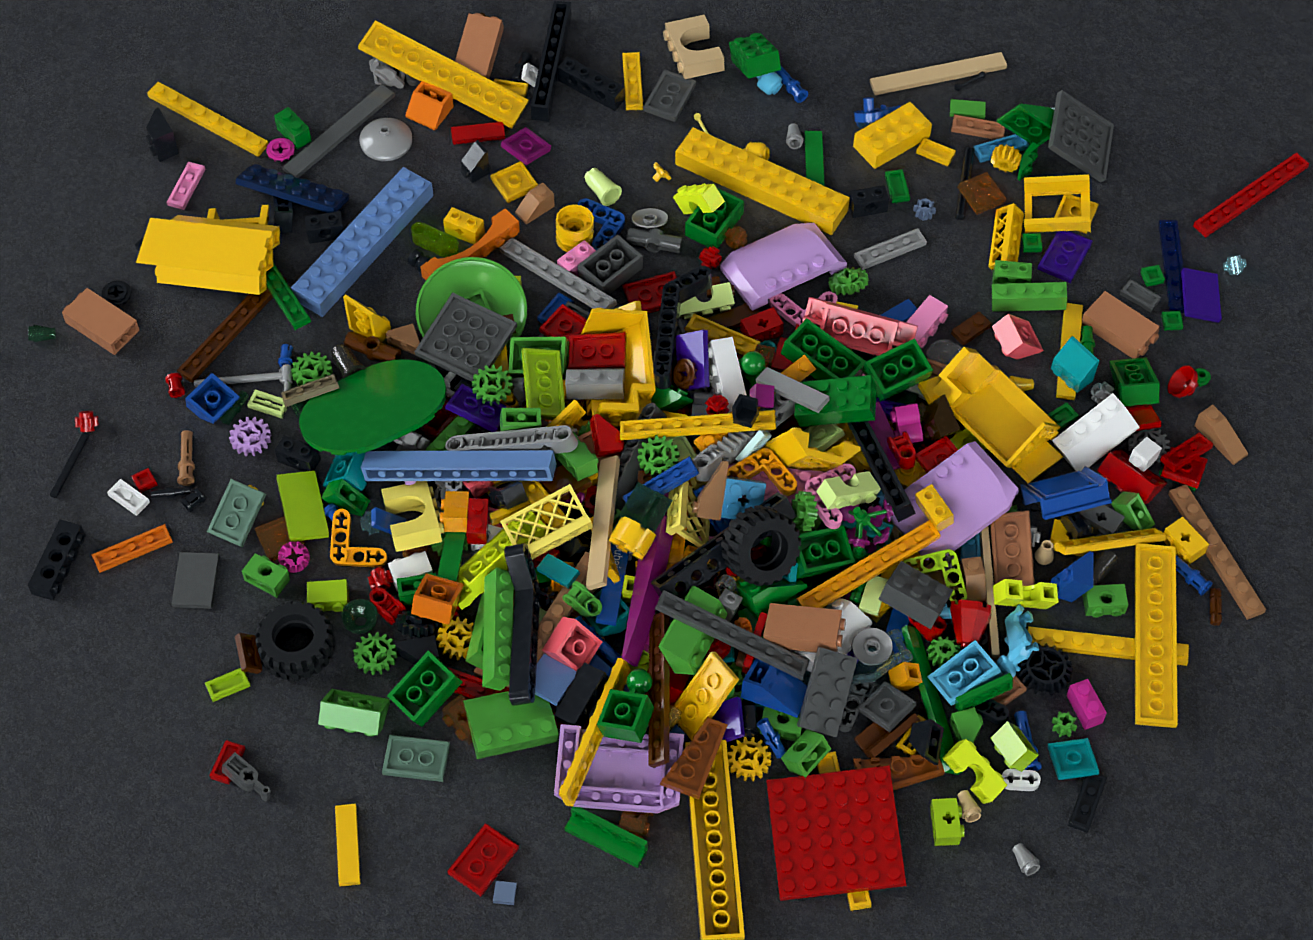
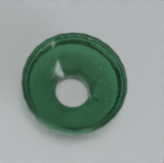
M356 599L349 602L343 608L341 618L348 631L355 634H363L374 628L378 620V612L372 602L365 599ZM364 617L367 621L364 625L359 626L355 623L356 619Z

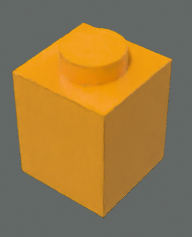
M902 662L888 670L890 683L898 690L908 691L923 683L920 667L917 663Z

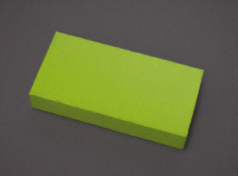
M241 668L205 682L212 702L250 687L248 678Z

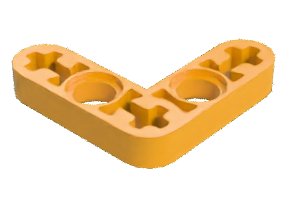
M767 448L758 450L728 468L727 476L732 475L733 477L737 476L738 478L751 479L763 471L783 495L791 496L797 490V481L773 451ZM762 456L765 458L769 457V460L762 459ZM751 464L755 469L747 471L744 469V466ZM773 469H780L782 473L774 475L771 471ZM785 482L787 485L792 484V488H790L789 486L785 487Z
M346 509L336 510L332 520L330 548L332 562L338 566H384L387 563L388 556L383 549L350 547L351 515ZM341 514H344L347 518L343 520L344 528H336L341 525L337 517H341ZM340 532L346 534V539L343 542H337L335 539L336 535ZM335 545L341 547V553L344 555L340 561L335 557L339 553V549ZM370 552V556L373 557L380 553L384 558L380 559V562H377L375 558H369L370 562H368L367 553ZM355 553H364V559L361 562H356L354 560Z

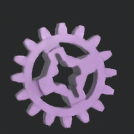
M246 417L245 422L240 419L239 425L234 424V430H230L231 436L229 439L233 449H237L238 454L244 452L245 456L249 453L255 456L256 451L261 454L262 448L267 449V443H271V431L268 424H264L263 419L257 421L256 417L252 420Z

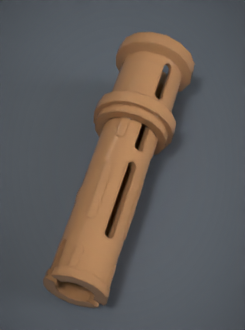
M189 430L181 432V461L178 463L179 476L177 482L182 486H190L195 483V478L193 477L195 464L192 461L193 432Z

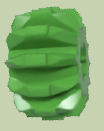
M939 636L937 640L933 639L928 646V660H933V666L938 664L940 667L960 652V645H956V639L950 641L949 636H946L945 639Z

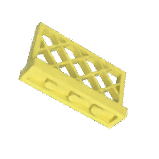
M696 477L690 479L692 487L688 480L669 492L666 533L671 536L677 533L695 546L700 547L709 541L710 520L700 518L703 523L702 527L698 518L694 517L695 513H692L691 504L697 501V498L692 489L694 488L695 490L707 483L698 481ZM690 520L693 521L697 530H694Z
M570 484L500 521L512 545H517L519 536L529 539L527 545L532 560L593 528L591 520ZM568 491L572 495L570 504L560 501L562 494ZM547 502L555 503L552 513L542 511L544 504ZM558 505L569 507L566 517L556 514ZM572 508L580 510L583 515L577 519L569 518ZM530 511L538 513L535 522L525 520L526 514ZM541 514L551 516L548 526L538 524ZM554 517L564 520L562 527L558 529L551 527ZM512 521L520 522L517 532L509 530L506 524ZM523 523L533 526L531 535L520 533ZM536 527L547 529L545 536L542 538L534 537Z

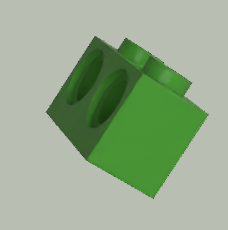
M995 260L992 284L1031 283L1032 263Z

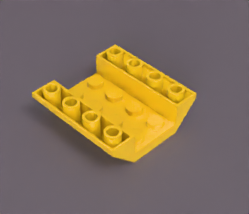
M791 428L787 432L772 438L762 447V449L767 448L773 451L786 468L823 472L842 465L861 450V447L853 445V442L844 441L827 451H818V448L808 447L809 433L802 431L801 428ZM762 456V459L769 460V457L765 458Z

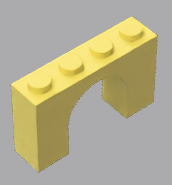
M416 481L413 485L402 484L381 489L387 512L392 514L406 511L423 513L414 520L390 525L396 552L442 542L441 534L444 533L442 522H439L440 513L439 510H436L438 507L436 498H433V487L428 486L427 481Z

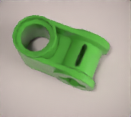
M574 581L572 583L573 587L562 597L565 603L576 610L582 617L596 616L601 613V602L578 581ZM588 604L592 607L591 612L588 610Z

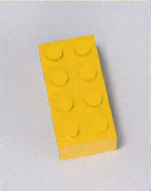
M908 102L856 132L853 147L876 169L922 142L923 138H930L932 123L911 102Z

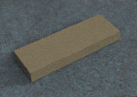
M335 374L284 391L281 395L285 407L336 390L339 388Z

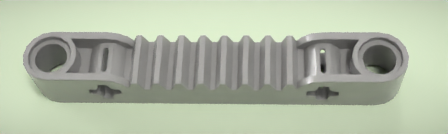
M775 393L774 407L772 409L760 407L759 411L775 410L777 427L794 414L795 402ZM758 431L728 433V437L723 436L722 442L718 440L717 445L711 444L693 459L700 473L695 476L696 479L701 482L709 481L722 461H728L729 466L736 460L735 458Z
M561 425L456 435L447 440L445 447L447 451L553 450L554 454L575 450L578 440L569 426Z

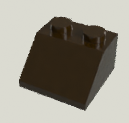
M945 395L940 396L927 405L921 421L923 442L926 447L945 436L950 437L961 430Z

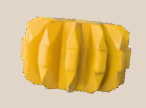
M1000 144L992 152L991 163L993 167L999 168V171L1013 172L1020 166L1022 154L1019 153L1018 149H1014V146L1010 147L1007 144L1005 146Z

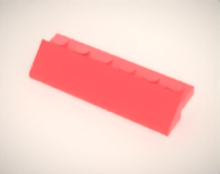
M809 297L805 316L802 320L803 323L806 318L847 348L876 356L914 339L918 329V325Z

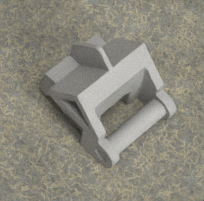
M375 57L369 60L375 84L395 86L400 89L404 87L405 73L400 71L397 76V72L392 66Z

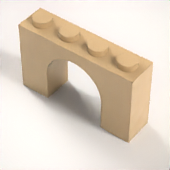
M705 15L665 23V30L663 31L664 40H668L669 51H672L673 60L677 62L678 71L682 73L684 79L725 71L724 56L720 47L700 51L689 50L684 47L691 42L710 38L709 23Z

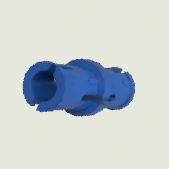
M763 718L756 725L764 736V742L770 746L777 759L781 758L787 750L779 739V733L774 731L768 718Z

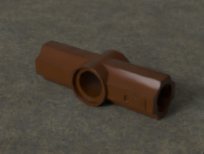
M351 331L345 337V347L365 354L369 360L378 359L383 362L400 360V349L381 343L375 336L366 337Z

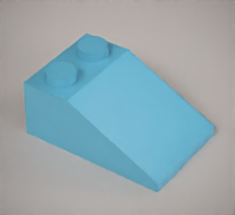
M974 640L927 677L952 706L955 704L956 697L1004 675L979 643Z

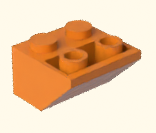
M421 81L413 91L405 115L406 118L436 130L454 107L452 93Z

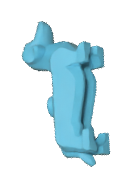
M1020 604L1005 619L1007 637L1004 640L1009 646V653L1007 656H1000L996 662L1003 675L1010 673L1012 677L1016 675V671L1021 670L1018 666L1020 662L1027 660L1032 651H1039L1038 643L1034 642L1032 644V637L1026 629L1027 622H1033V616L1029 611L1022 614L1024 607Z

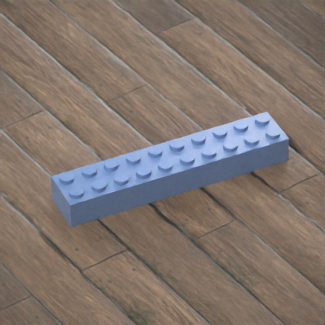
M403 167L291 287L301 305L323 317L434 196L432 183Z

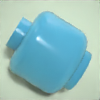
M776 72L757 76V87L767 95H775L783 85L781 83L782 78Z

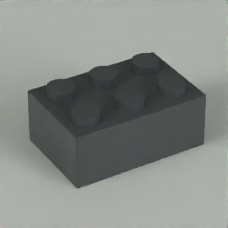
M617 234L578 265V277L586 282L594 283L597 289L610 295L643 269V256Z
M901 561L887 581L879 600L931 629L947 604L953 590Z

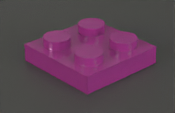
M526 127L501 142L503 149L525 165L551 150L550 144Z

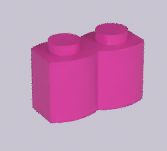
M917 403L892 407L890 419L892 423H895L896 430L893 431L895 437L902 435V432L906 431L911 443L923 442Z

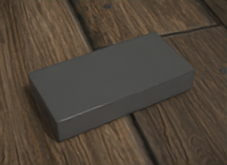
M1131 279L1120 291L1121 296L1150 313L1162 298Z

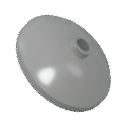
M379 118L363 128L359 140L362 151L368 157L378 161H392L402 157L409 151L413 139L410 128L401 120Z

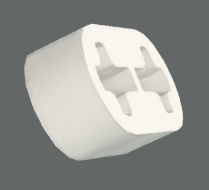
M1007 769L1002 773L1007 784L1005 787L1007 790L1035 791L1040 785V775L1033 770H1023L1021 772L1017 769ZM1008 776H1012L1013 783H1009ZM1028 777H1032L1033 784H1030Z

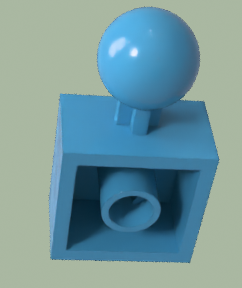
M727 476L721 518L735 520L739 512L744 513L746 508H754L756 505L763 503L766 483L759 480ZM744 495L746 501L741 503L740 501H738V498H742V496Z

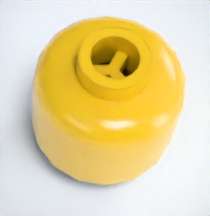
M749 142L746 148L743 149L765 160H769L770 150L766 147L765 143Z

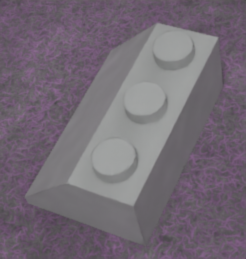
M625 368L566 370L565 387L567 399H624Z

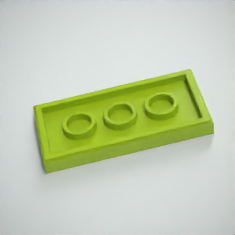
M523 348L522 363L526 408H541V419L554 420L565 409L560 350Z
M315 471L277 475L276 479L290 542L328 538L329 530Z

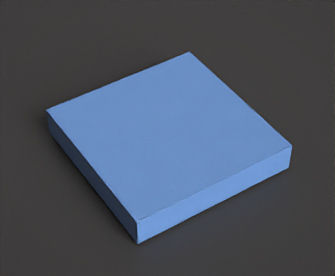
M543 654L537 663L535 695L557 706L565 696L567 687L573 683L577 671Z

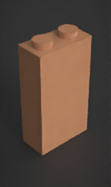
M469 13L455 62L490 79L504 29L502 20L494 16L490 18L479 13Z
M88 288L79 293L76 299L62 311L65 323L113 355L140 331L136 319Z
M1106 291L1083 314L1081 325L1091 326L1093 333L1132 359L1138 358L1140 355L1143 356L1147 352L1148 346L1154 344L1159 338L1158 331L1160 326Z
M770 603L763 637L786 650L817 653L818 647L837 652L838 647H842L843 635L840 634L841 630H845L846 619L842 618V610Z

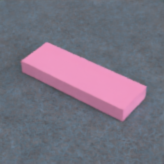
M192 162L187 163L167 200L168 206L185 210L206 170L205 166Z

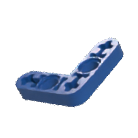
M587 198L578 201L577 205H582L592 211L594 221L603 225L592 242V247L597 251L599 249L597 247L601 246L602 241H604V245L617 234H620L625 226V216L619 211ZM601 211L606 213L603 217H599L596 214ZM606 231L613 232V235L605 236L604 233Z

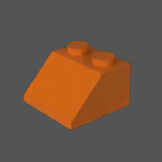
M426 573L414 594L411 614L449 625L455 615L464 584Z

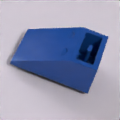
M755 658L743 679L740 698L798 718L807 685L798 678Z

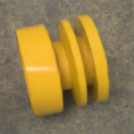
M573 204L563 207L557 213L556 242L562 250L569 252L584 240L590 246L592 245L594 217L588 208Z

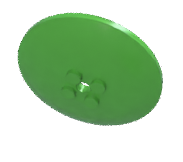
M466 257L450 261L435 270L425 281L419 292L416 303V320L422 337L425 336L452 292L499 315L513 314L514 322H517L516 333L512 334L511 337H521L526 324L527 302L519 281L504 266L489 259ZM511 337L506 344L507 352L510 350Z

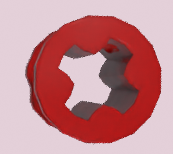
M171 373L165 377V381L169 386L168 393L170 397L177 398L185 394V389L181 383V374Z

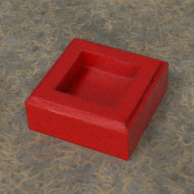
M149 468L131 476L140 493L158 485Z

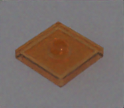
M285 516L254 528L266 556L271 561L278 559L282 546L290 542ZM295 541V542H300L301 544H303V545L305 546L304 541Z

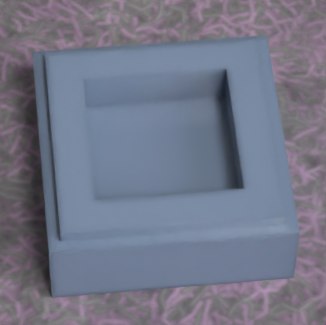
M496 881L493 903L514 905L517 883Z

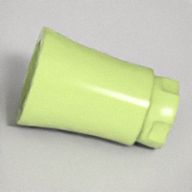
M597 168L587 171L584 176L585 181L597 195L602 205L609 206L615 203L621 196V187L612 182Z

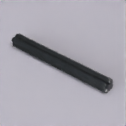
M969 146L965 148L955 215L957 220H964L975 152L974 147Z

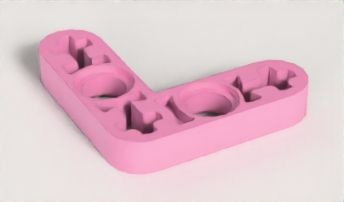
M828 291L817 299L828 300V302L832 300V303H836L838 298L835 293ZM782 293L769 298L770 308L774 307L777 313L794 327H796V324L801 325L806 309L803 310ZM793 309L796 313L789 315L786 313V310Z
M842 464L805 483L804 492H812V495H815L814 501H817L815 506L818 509L817 513L823 523L830 529H837L841 526L843 515L837 508L828 510L827 507H820L818 502L822 500L813 489L817 488L818 490L820 487L819 483L822 484L824 479L838 476L847 485L853 475L856 474V469L851 464ZM845 471L846 473H850V476H848L847 474L843 475V472Z

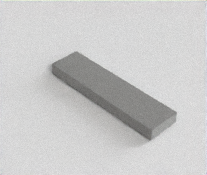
M917 228L854 253V258L861 269L864 270L925 246L927 241Z
M768 367L756 378V383L775 386V393L817 413L830 401L828 395Z

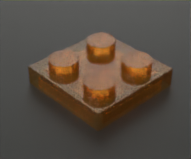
M988 172L961 182L957 187L977 215L1004 204L1007 200Z

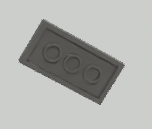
M818 647L798 719V727L837 737L858 658Z

